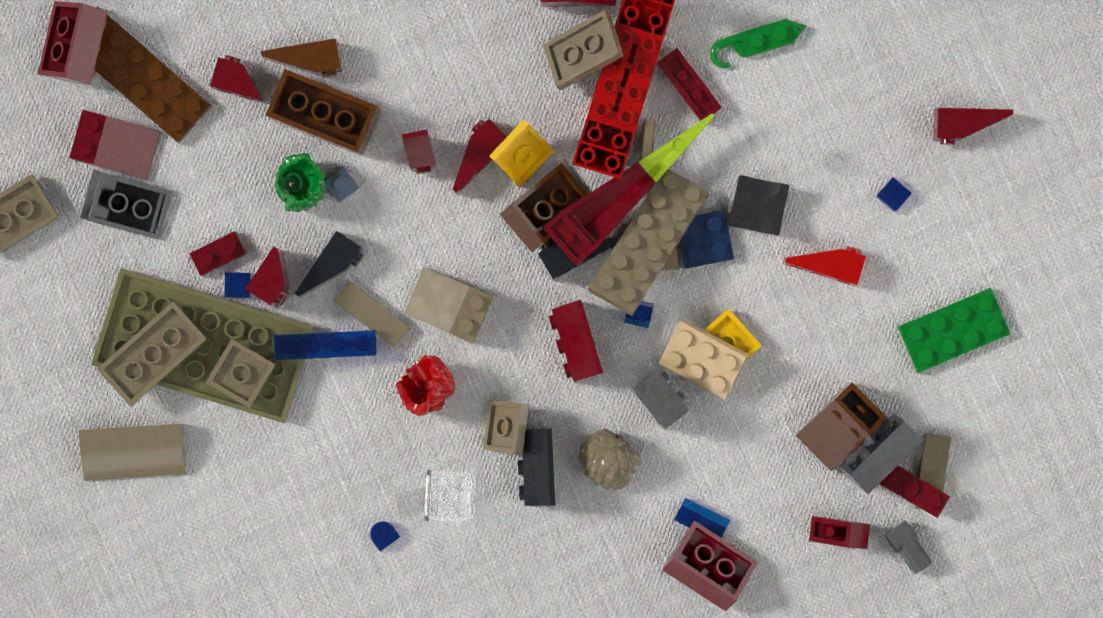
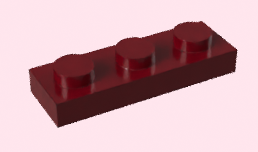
M675 48L656 63L699 121L722 109L721 105L678 48Z
M897 466L879 483L936 518H939L951 497L900 466Z

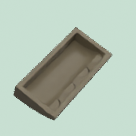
M183 424L79 430L84 481L186 474Z

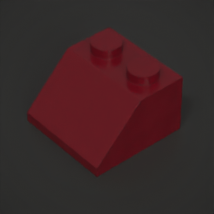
M273 246L245 289L268 305L276 308L278 305L282 306L288 299L290 293L287 291L290 288L284 254Z

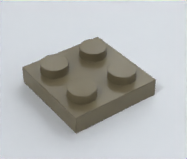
M231 339L206 383L246 407L251 408L276 364Z
M489 399L483 450L522 455L529 404Z

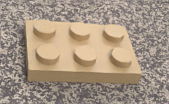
M682 318L659 364L725 400L749 354Z

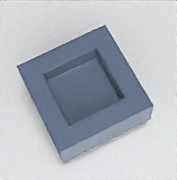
M345 167L325 181L326 186L339 203L360 189Z

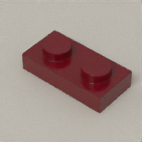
M233 231L189 254L200 276H204L246 255V252L236 232Z

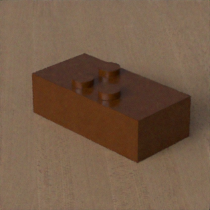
M284 69L265 116L275 122L363 157L382 110L377 105Z

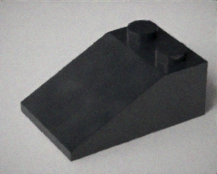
M93 169L80 218L159 240L173 191Z

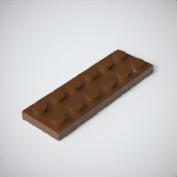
M109 15L106 16V26L102 33L101 48L97 55L95 71L176 142L180 143L212 105Z

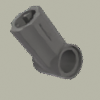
M906 520L885 534L892 548L897 553H900L914 574L923 571L932 563V560L918 542L916 533Z

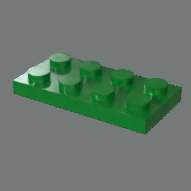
M991 288L897 327L916 373L1010 335Z

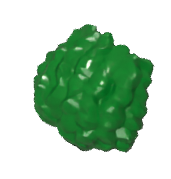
M292 154L278 167V172L275 173L277 181L274 185L278 197L286 203L284 208L286 211H308L312 207H316L318 202L324 198L323 191L326 188L324 182L325 173L321 171V166L315 165L309 154Z

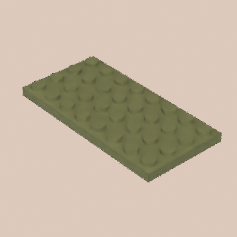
M120 269L91 365L101 366L174 301L208 340L157 385L286 423L315 329L314 326L129 270ZM231 339L276 364L251 408L246 407L206 383Z

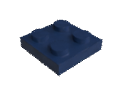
M724 210L695 216L679 241L684 269L734 260Z

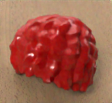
M424 355L421 357V360H417L411 368L406 369V375H403L401 381L396 383L397 393L400 394L402 404L406 406V410L419 417L442 410L445 400L454 395L456 386L452 372L435 355Z

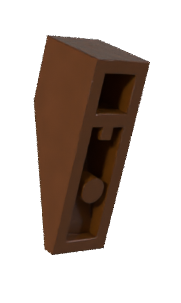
M336 38L261 51V56L264 60L317 76L322 75V78L336 77L337 72H342Z

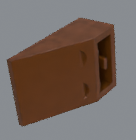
M848 382L795 436L832 471L848 455L855 451L868 436L872 435L888 417L853 382Z

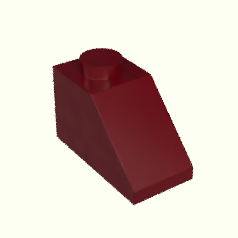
M226 55L225 59L218 57L210 87L214 90L261 103L262 96L246 67L240 63L241 59Z
M812 516L809 541L847 548L867 549L870 524Z

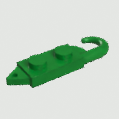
M787 18L719 39L711 47L710 58L717 67L729 68L731 66L730 63H723L718 58V52L721 49L733 46L739 56L751 57L794 44L795 39L803 32L807 25L791 22Z

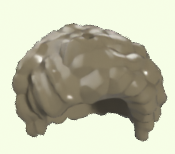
M604 428L594 432V434H590L580 446L579 460L585 469L584 474L589 476L595 485L600 483L601 487L605 490L610 488L621 490L626 485H629L636 472V467L639 466V455L635 450L630 449L629 443L624 440L622 435Z

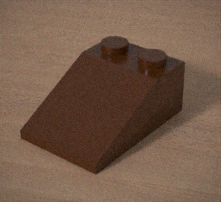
M561 163L509 205L500 215L532 253L551 238L543 227L562 210L586 196L587 193Z

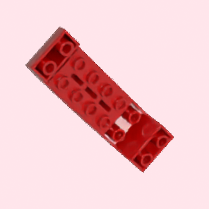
M622 0L614 27L624 56L601 69L572 165L618 179L622 178L675 0Z

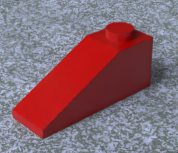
M847 246L846 250L837 249L787 257L783 260L782 264L851 286H857L866 256L861 255V250Z

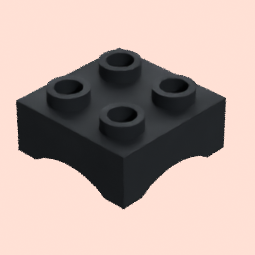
M739 175L728 226L776 236L780 235L790 185Z

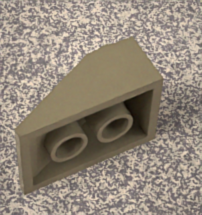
M424 268L404 314L473 344L493 300V296Z

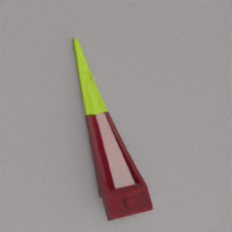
M714 114L704 118L623 171L621 179L612 178L568 206L543 228L576 266L579 265L619 225L714 118Z

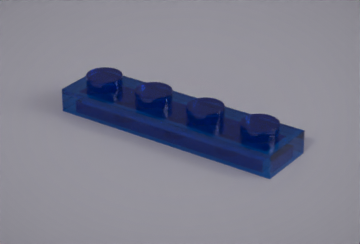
M376 330L273 335L275 361L377 355Z

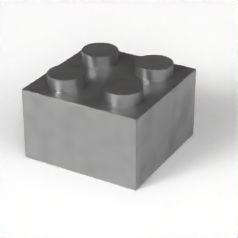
M656 370L632 390L661 427L667 429L689 411L687 405L690 402L681 391L676 393L672 389L671 385L674 382L665 371L660 373Z

